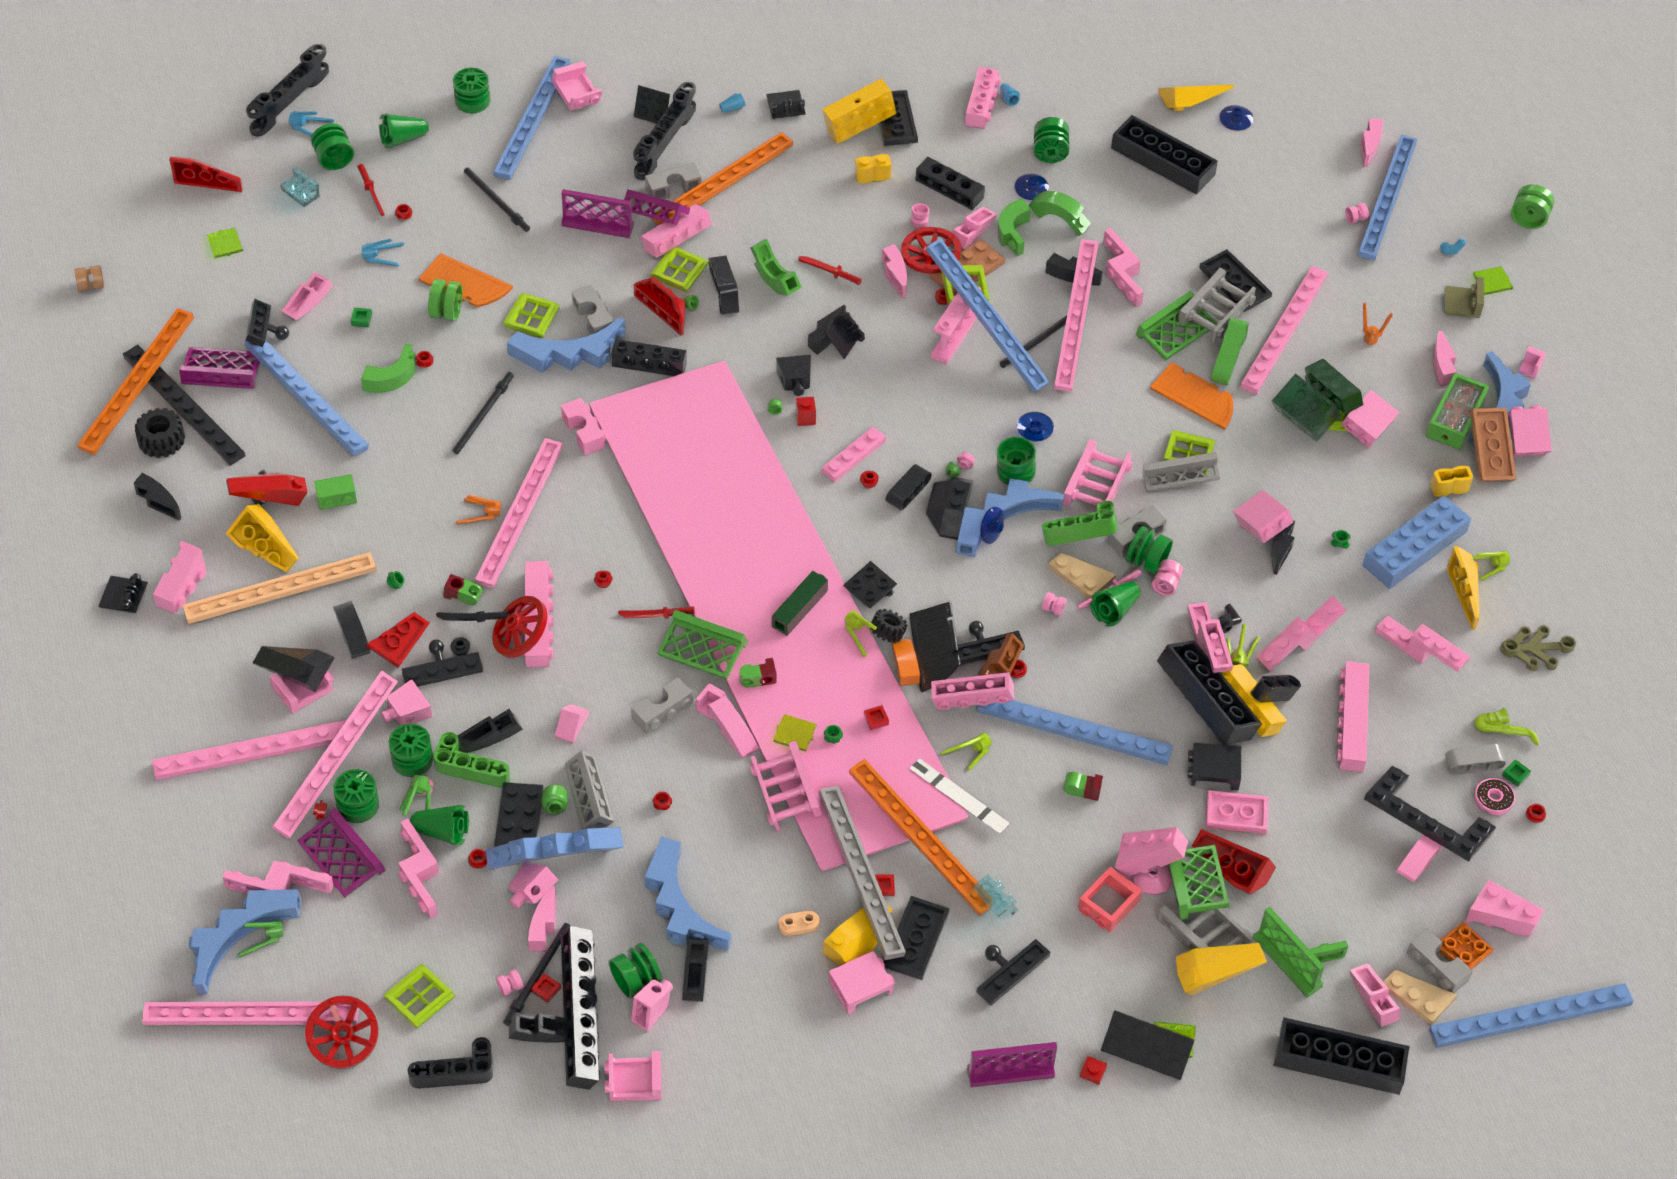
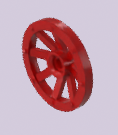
M939 227L916 229L904 238L901 245V255L906 265L921 273H942L938 265H931L935 264V261L926 251V247L930 244H926L922 238L923 236H932L931 244L937 240L938 236L946 239L944 243L947 247L951 244L953 245L955 250L951 252L959 261L961 257L959 239L950 231ZM914 240H917L922 249H919L910 244ZM908 250L915 254H918L919 256L911 257L908 253Z
M523 596L511 602L503 610L508 611L509 616L506 619H497L492 634L493 646L498 653L507 658H516L530 651L544 633L548 618L547 609L543 602L533 596ZM537 608L538 615L527 616ZM537 622L533 632L527 628L528 623ZM525 633L529 638L521 644L519 635ZM506 634L504 642L502 643V637ZM513 636L515 648L508 649Z
M335 996L321 1002L311 1012L305 1027V1039L311 1054L323 1065L335 1069L351 1068L362 1063L375 1049L379 1037V1026L372 1009L362 1000L351 996ZM336 1005H351L345 1022H342ZM329 1008L336 1023L334 1026L319 1018ZM357 1009H360L368 1019L351 1027ZM315 1024L330 1031L331 1034L314 1039ZM368 1026L371 1028L369 1040L354 1035V1033ZM342 1031L347 1032L344 1037H340V1033ZM335 1041L327 1056L323 1055L316 1047L317 1045ZM351 1041L365 1046L356 1056L353 1055L350 1046ZM343 1045L348 1059H333L340 1046Z

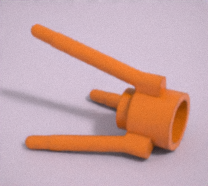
M1363 303L1365 343L1369 345L1377 343L1378 337L1382 336L1393 313L1388 315L1380 330L1375 326L1368 327L1366 303Z
M467 495L464 501L485 505L484 513H488V515L458 520L456 524L494 520L495 516H500L501 502Z

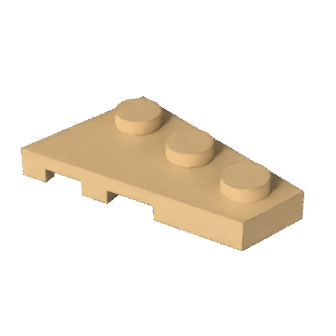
M1060 553L1048 563L1050 570L1088 599L1095 592L1103 590L1116 579V574L1064 553Z
M1394 970L1383 981L1392 996L1430 1025L1457 998V994L1398 970Z

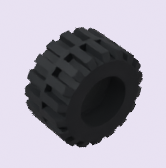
M155 408L153 411L148 410V413L141 414V418L136 420L135 434L139 448L144 454H148L150 457L156 456V458L164 456L165 458L169 454H175V451H179L181 445L184 444L185 434L179 415L175 414L174 411H168L167 408L162 410Z

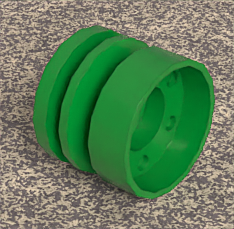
M473 67L464 68L454 75L453 88L457 108L471 114L485 110L490 104L488 75L483 70Z
M1047 117L1038 121L1034 126V154L1040 161L1057 163L1066 159L1069 155V126L1063 119Z
M329 123L322 125L313 132L311 145L323 168L327 170L342 169L353 160L354 150L342 126Z
M1010 437L999 444L997 447V474L1004 484L1008 485L1010 479H1019L1028 483L1033 480L1036 473V449L1034 444L1023 437Z
M1142 526L1129 545L1126 562L1129 564L1134 563L1136 567H1140L1145 561L1144 570L1156 575L1160 562L1168 559L1173 539L1161 534L1154 540L1155 531L1150 530L1148 532V528Z
M410 723L397 727L390 734L388 740L392 767L397 773L406 777H414V775L426 773L433 763L430 734L424 727Z
M353 769L343 772L336 778L333 791L337 811L347 822L363 823L370 820L379 809L376 781L373 776L367 771Z
M641 942L635 945V949L631 947L627 950L628 957L620 953L608 961L614 980L623 994L629 999L643 989L642 983L646 986L651 980L662 981V975L654 956Z

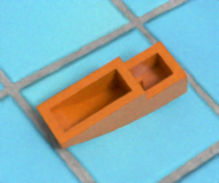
M902 639L899 642L897 641V643L892 641L891 646L900 686L919 684L920 672L911 639Z

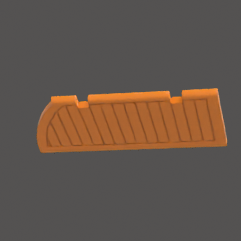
M442 253L438 255L418 279V281L432 286L434 279L445 280L447 285L450 281L461 282L463 287L462 301L468 298L470 299L469 304L475 307L493 303L513 289V285Z
M1173 362L1169 364L1150 386L1151 390L1224 430L1231 420L1233 395L1224 390L1222 393L1218 392L1219 387L1191 372L1183 373L1185 369Z

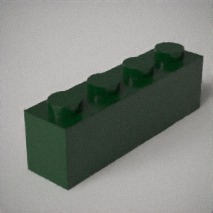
M1324 358L1305 367V380L1307 384L1312 385L1317 393H1321L1337 410L1339 409L1344 414H1347L1364 405L1361 390Z

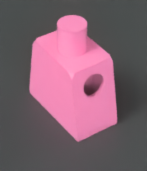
M413 680L408 681L387 697L389 709L381 712L385 723L396 718L400 726L410 723L414 724L432 717L430 704Z
M525 862L509 884V889L514 893L509 903L516 909H519L524 902L535 904L558 879L547 866Z
M651 980L634 996L631 1021L644 1030L649 1031L667 1009L673 985L668 980H663L662 983Z

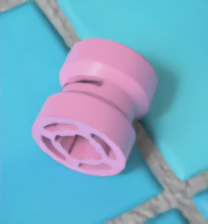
M923 203L913 205L911 224L914 227L923 228L927 226L929 207Z
M1360 203L1356 207H1347L1345 215L1347 221L1353 224L1357 223L1358 220H1367L1369 218V211L1365 203Z
M1048 592L1041 609L1052 611L1054 615L1060 617L1067 599L1063 597L1058 598L1055 594Z
M516 969L510 971L506 976L496 977L498 988L504 997L510 995L513 990L519 991L524 988L521 977Z

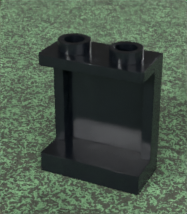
M1193 743L1192 750L1188 751V762H1191V767H1188L1187 778L1191 779V786H1195L1196 781L1231 783V790L1239 791L1241 783V746Z

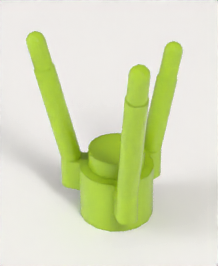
M1507 551L1477 553V556H1472L1473 560L1490 559L1492 566L1497 567L1480 577V580H1484L1499 571H1504L1505 566L1510 564V556Z
M853 610L845 617L844 621L847 623L845 629L850 632L860 652L866 657L867 654L853 629L860 630L864 625L874 630L877 627Z
M1246 624L1242 625L1238 649H1235L1234 652H1231L1230 639H1226L1232 664H1243L1244 667L1248 666L1249 659L1260 639L1259 636L1255 638L1246 655L1245 651L1242 650Z
M983 732L971 740L942 751L941 755L971 745L976 752H981L967 767V770H971L985 754L989 753L988 747L992 745V741L989 735Z

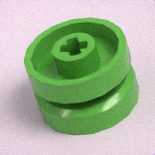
M1529 184L1523 186L1518 190L1510 211L1511 217L1522 227L1528 229L1541 228L1548 221L1554 205V196L1545 187Z
M434 279L428 300V314L430 318L441 319L444 315L446 320L457 321L463 298L461 282L450 281L447 285L445 280Z

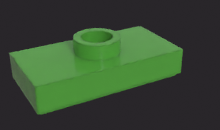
M1345 940L1332 944L1324 943L1309 950L1322 963L1344 958L1348 945Z

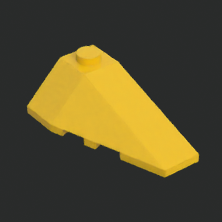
M1234 85L1169 87L1158 89V93L1167 108H1174V111H1184V107H1191L1234 88Z
M1454 546L1446 570L1471 629H1476L1479 620L1478 564L1473 560L1470 553L1458 546Z
M887 906L888 909H889V912H890V914H891V913H892V909H891L889 906ZM864 907L837 927L823 942V954L838 966L874 951V948L877 946L878 942Z

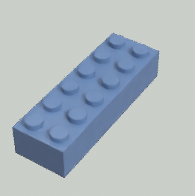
M1442 496L1368 550L1362 566L1386 587L1391 589L1468 531L1471 518L1448 498Z

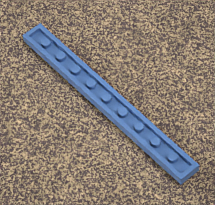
M554 56L494 170V176L511 180L557 91L551 81L554 69L571 65L570 59Z
M1402 134L1400 136L1358 257L1372 261L1376 259L1417 143L1416 138Z
M939 238L928 245L926 251L1033 393L1047 385L1049 380L944 241Z
M245 340V347L352 456L368 450L369 444L267 341H265L263 347L252 345Z
M1008 701L1003 704L989 703L985 706L978 705L977 712L1164 765H1168L1173 745L1017 701Z
M1626 983L1431 1025L1429 1031L1436 1048L1626 1007L1632 1005L1634 1001Z

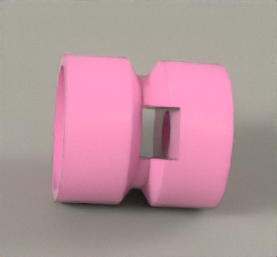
M1169 559L1161 561L1153 579L1152 588L1161 595H1173L1183 573L1182 566L1178 562Z

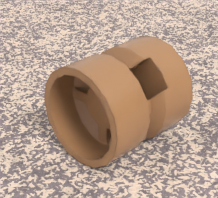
M100 265L90 266L88 270L85 267L74 269L79 292L88 291L90 287L94 290L104 288ZM90 274H93L94 282L89 281Z

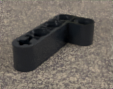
M727 256L708 258L709 270L718 293L721 315L739 313L737 283Z
M485 1037L476 1038L472 1042V1057L416 1061L411 1063L407 1070L410 1085L421 1089L489 1082L493 1077V1058L490 1041ZM480 1049H486L484 1052H478ZM481 1068L487 1069L485 1071H478ZM459 1070H465L463 1073H457ZM437 1072H444L441 1075H436Z

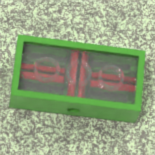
M1455 373L1430 421L1426 437L1461 450L1472 427L1470 410L1482 407L1489 386Z

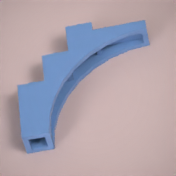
M618 317L599 332L573 340H544L517 331L507 342L508 355L542 373L547 368H550L554 362L572 371L582 360L600 369L609 362L611 358L610 349L613 348L615 339L624 336L626 332L625 320Z
M1493 351L1487 353L1483 366L1490 374L1496 388V408H1507V413L1513 407L1524 408L1521 399L1528 395L1531 386L1529 381L1521 373L1513 375L1512 371L1503 364ZM1508 417L1509 429H1510V436H1511V439H1512L1511 426H1510V417ZM1471 430L1468 442L1475 449L1473 431Z
M1010 479L1006 496L987 493L984 510L965 507L956 554L975 557L979 544L985 535L994 526L1009 517L1034 510L1061 511L1064 494L1039 490L1037 488H1027V481Z
M588 828L572 833H554L543 837L521 838L510 841L508 844L486 849L488 870L547 858L605 852L623 848L621 828Z
M661 837L645 875V887L651 891L660 892L655 903L656 913L664 918H671L666 929L667 940L674 944L687 945L688 939L708 940L709 945L716 949L729 950L731 933L719 929L701 918L691 908L682 894L677 878L681 842Z
M298 889L248 891L247 899H244L243 902L244 909H221L220 918L216 920V928L193 929V936L189 938V948L193 950L195 955L196 974L192 976V984L196 987L199 994L208 993L214 971L226 952L240 939L260 928L244 927L245 923H268L300 917L301 897Z

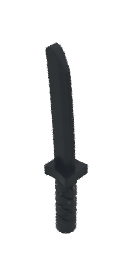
M484 611L476 613L438 612L436 616L447 621H477V623L491 619H506L509 613L508 611L484 613Z

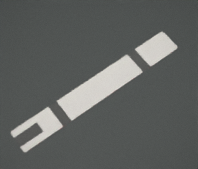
M918 759L910 767L913 772L998 833H1001L1009 825L1008 821L923 760Z

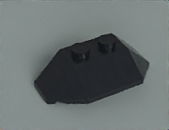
M953 477L933 484L926 515L940 537L958 540L964 510L968 505L974 480Z

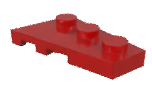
M413 612L394 627L367 643L366 647L399 668L430 622Z

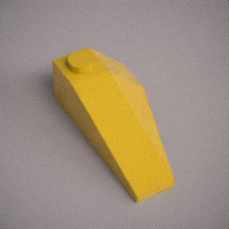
M259 504L246 506L225 533L238 547L252 552L253 555L267 560L268 563L285 572H288L299 559L272 517Z
M1260 943L1195 948L1176 956L1178 977L1184 992L1191 996L1267 963Z

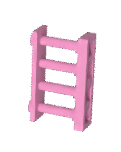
M958 292L933 329V332L941 335V339L932 351L931 358L948 364L977 319Z
M1089 440L1064 492L1063 505L1070 507L1072 500L1076 501V499L1095 506L1103 502L1101 499L1080 493L1078 488L1082 486L1108 494L1105 501L1113 502L1126 472H1130L1133 462L1130 461L1131 453H1128L1123 461L1099 453L1096 450L1097 442ZM1097 459L1120 467V471L1116 474L1092 466L1091 461ZM1090 472L1113 480L1112 488L1085 479V473L1088 474Z
M796 741L788 743L791 751L787 752L788 754L761 764L757 763L755 756H751L753 764L750 765L753 777H758L770 812L766 814L770 826L774 825L777 832L781 831L778 821L807 810L808 812L813 811L815 818L822 816ZM790 761L791 763H796L797 767H794L792 771L763 780L762 771ZM793 778H801L802 783L799 784V787L769 797L766 788ZM800 794L807 795L808 797L805 803L775 813L772 804Z

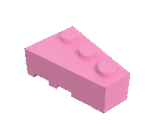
M180 541L178 545L181 549L177 557H172L170 561L172 566L168 574H163L153 593L156 606L175 614L183 607L190 593L192 594L195 591L198 582L206 575L201 548Z
M1177 827L1123 833L1115 868L1121 875L1130 880L1132 875L1140 872L1145 874L1152 867L1158 865L1163 867L1183 859L1188 841Z
M1488 880L1470 908L1466 922L1472 923V921L1485 924L1486 927L1496 926L1504 928V931L1530 937L1538 925L1544 910Z

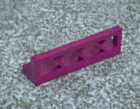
M627 189L624 200L630 201L632 198L636 203L632 207V213L677 225L681 213L689 215L690 208L682 204ZM647 203L649 208L643 212L641 206ZM622 206L621 209H622V210H626L627 207ZM661 207L662 212L656 216L654 209ZM675 211L673 219L670 220L667 213Z

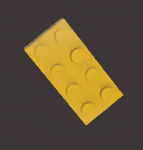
M882 78L822 109L827 131L837 144L896 114L892 91Z

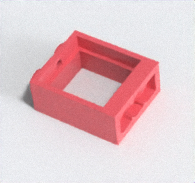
M1109 867L1080 897L1078 909L1084 916L1093 919L1099 927L1111 932L1141 900L1142 889L1112 867ZM1105 884L1127 899L1112 916L1091 901L1093 896Z

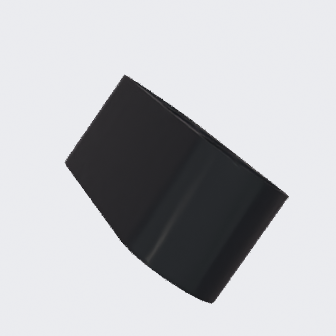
M914 464L889 490L885 501L901 511L904 510L931 480L932 473Z
M1292 675L1262 676L1251 690V695L1260 702L1290 701L1301 687V683Z

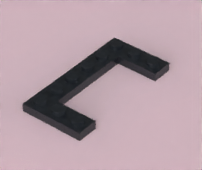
M1391 766L1366 793L1364 800L1468 862L1496 829V826L1492 825L1489 821L1478 817L1462 836L1419 809L1404 802L1401 798L1394 796L1409 778L1408 774L1394 766Z

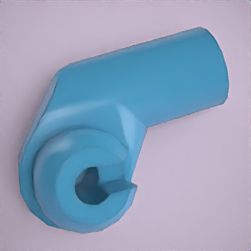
M1460 238L1454 245L1443 242L1440 245V249L1445 255L1457 254L1467 242L1463 238Z

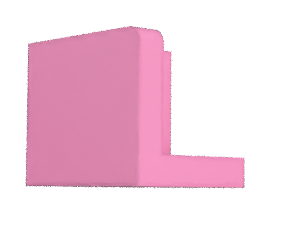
M1529 346L1524 361L1519 368V373L1535 379L1543 364L1546 353Z
M709 683L696 698V711L713 719L709 714V704L726 696L725 692Z

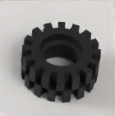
M879 609L871 621L877 629L870 628V630H873L872 633L877 634L876 637H881L883 641L888 640L889 643L892 641L897 643V641L899 642L902 639L908 624H906V620H903V616H898L899 613H892L890 609L889 611L887 609H883V611Z

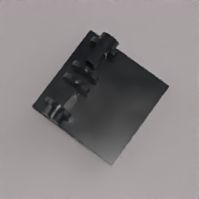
M638 85L634 117L657 124L668 109L670 94Z
M800 90L766 94L772 119L806 115L804 109L805 101L804 99L802 100Z
M840 308L824 333L843 359H845L857 341L862 342L865 340V334L861 329H858L859 325L856 324L850 313Z
M869 561L843 586L870 609L884 596L891 597L894 593L892 589L897 583L872 561Z
M137 573L130 576V579L110 576L98 607L136 614L148 582L142 581L141 575Z

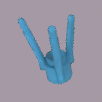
M294 111L289 116V124L293 125V129L312 136L313 133L301 127L306 124V120L334 122V119L305 116L317 115L316 111Z
M386 239L362 245L363 259H368V263L376 262L399 266L400 264L397 262L376 259L375 256H378V250L403 246L404 242L386 244L392 242V239Z

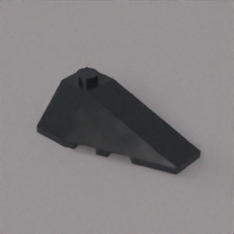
M261 646L252 663L316 692L334 657L317 649Z

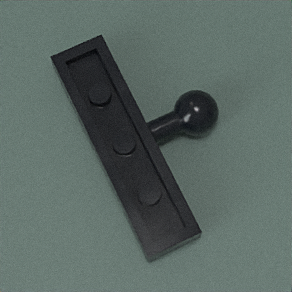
M254 299L251 305L245 340L252 345L263 347L267 331L274 333L279 340L287 339L289 329L286 326L277 327L270 324L271 305Z
M972 621L969 624V632L976 636L977 640L959 644L958 652L953 653V656L959 655L961 665L987 659L990 651L1000 649L1008 633L984 638L983 624L980 621ZM1019 630L1010 632L1024 644Z
M438 639L432 640L429 643V651L434 654L436 661L402 668L404 684L413 680L418 687L481 673L483 668L479 652L443 659V642Z
M1035 939L1008 962L1001 955V949L997 945H989L985 949V957L989 961H996L1001 968L983 982L976 992L992 1006L1050 957L1051 952Z

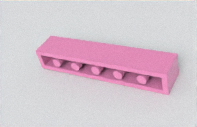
M548 561L525 562V596H533L539 599L546 606L548 613L543 635L537 644L525 653L526 667H550V659H553V647H549V643H553V631H549V627H553V615H549V611H553V600H549V596H553V584H549V580H553V569H549ZM537 608L527 616L538 615ZM537 622L528 623L527 628L533 632ZM525 634V641H526V640L529 638V636H527V635Z
M1346 661L1345 667L1340 669L1339 680H1343V684H1340L1339 696H1342V701L1340 700L1338 705V712H1341V717L1338 718L1337 727L1341 729V733H1338L1337 745H1340V749L1337 750L1336 761H1340L1339 769L1363 772L1367 756L1369 664Z

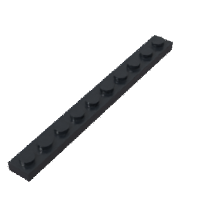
M136 345L124 352L123 357L134 368L145 351L139 345ZM159 366L148 383L230 466L246 457L245 452Z

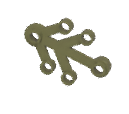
M1542 625L1527 644H1520L1523 639H1528L1531 634L1530 628L1523 626L1514 639H1507L1502 642L1500 650L1507 657H1517L1525 662L1527 669L1530 671L1538 669L1539 661L1523 652H1530L1544 661L1547 669L1555 670L1558 660L1555 657H1550L1543 651L1561 650L1563 653H1570L1574 650L1576 641L1571 636H1563L1560 642L1539 643L1542 639L1547 638L1550 633V629Z

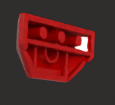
M654 277L634 283V296L682 336L685 326L684 300L678 298L670 288H666Z

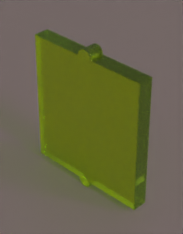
M235 228L207 234L214 258L231 256V254L243 251Z
M1502 266L1473 272L1475 279L1477 277H1484V295L1513 289L1509 275H1506Z
M784 714L780 725H777V732L773 742L789 746L788 743L796 741L799 750L806 752L810 741L813 740L817 724Z

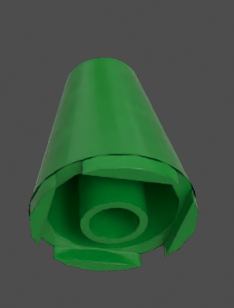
M387 113L380 116L382 124H379V133L382 144L386 143L385 148H392L423 137L429 131L428 122H425L423 118Z
M1129 581L1095 592L1091 596L1092 602L1090 603L1092 614L1097 621L1106 623L1105 626L1112 627L1117 625L1140 597V588L1136 583Z
M453 805L416 811L411 816L410 823L418 833L452 845H462L465 839H462L464 833L468 834L469 830L468 811H464V805Z

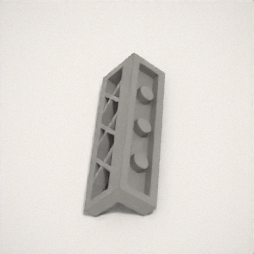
M1212 452L1143 464L1142 475L1147 492L1220 480L1217 467V453ZM1213 468L1214 475L1207 476L1203 474V471ZM1187 472L1197 474L1194 479L1184 476ZM1169 475H1175L1178 477V480L1170 482L1166 478ZM1156 478L1160 480V483L1150 486L1149 479Z
M580 751L565 762L583 829L591 828L598 822L610 825L614 822L596 757L587 752ZM578 762L579 766L575 773L573 765ZM582 777L583 784L581 789H579L578 783L580 778ZM586 793L588 795V800L586 805L584 806L583 799ZM592 810L594 817L588 821V814Z

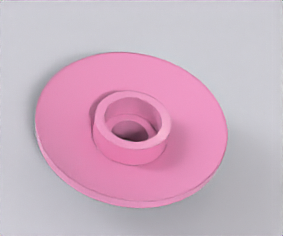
M1158 865L1150 868L1149 872L1145 874L1140 872L1132 875L1133 883L1142 889L1143 893L1149 895L1162 894L1172 884L1168 865L1163 867Z

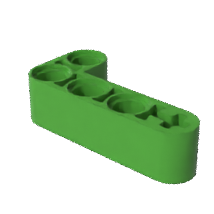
M1231 317L1212 371L1211 381L1229 385L1241 347L1244 345L1247 337L1249 322Z
M1112 501L1100 502L1097 505V512L1051 520L1043 523L1041 526L1045 543L1050 546L1112 535L1118 530L1117 516Z
M453 732L442 734L434 752V763L437 772L495 787H503L504 782L510 783L509 766L505 762L460 752L458 736Z

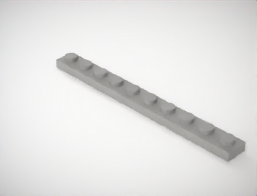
M839 786L822 788L819 790L818 795L885 960L904 957L906 951Z

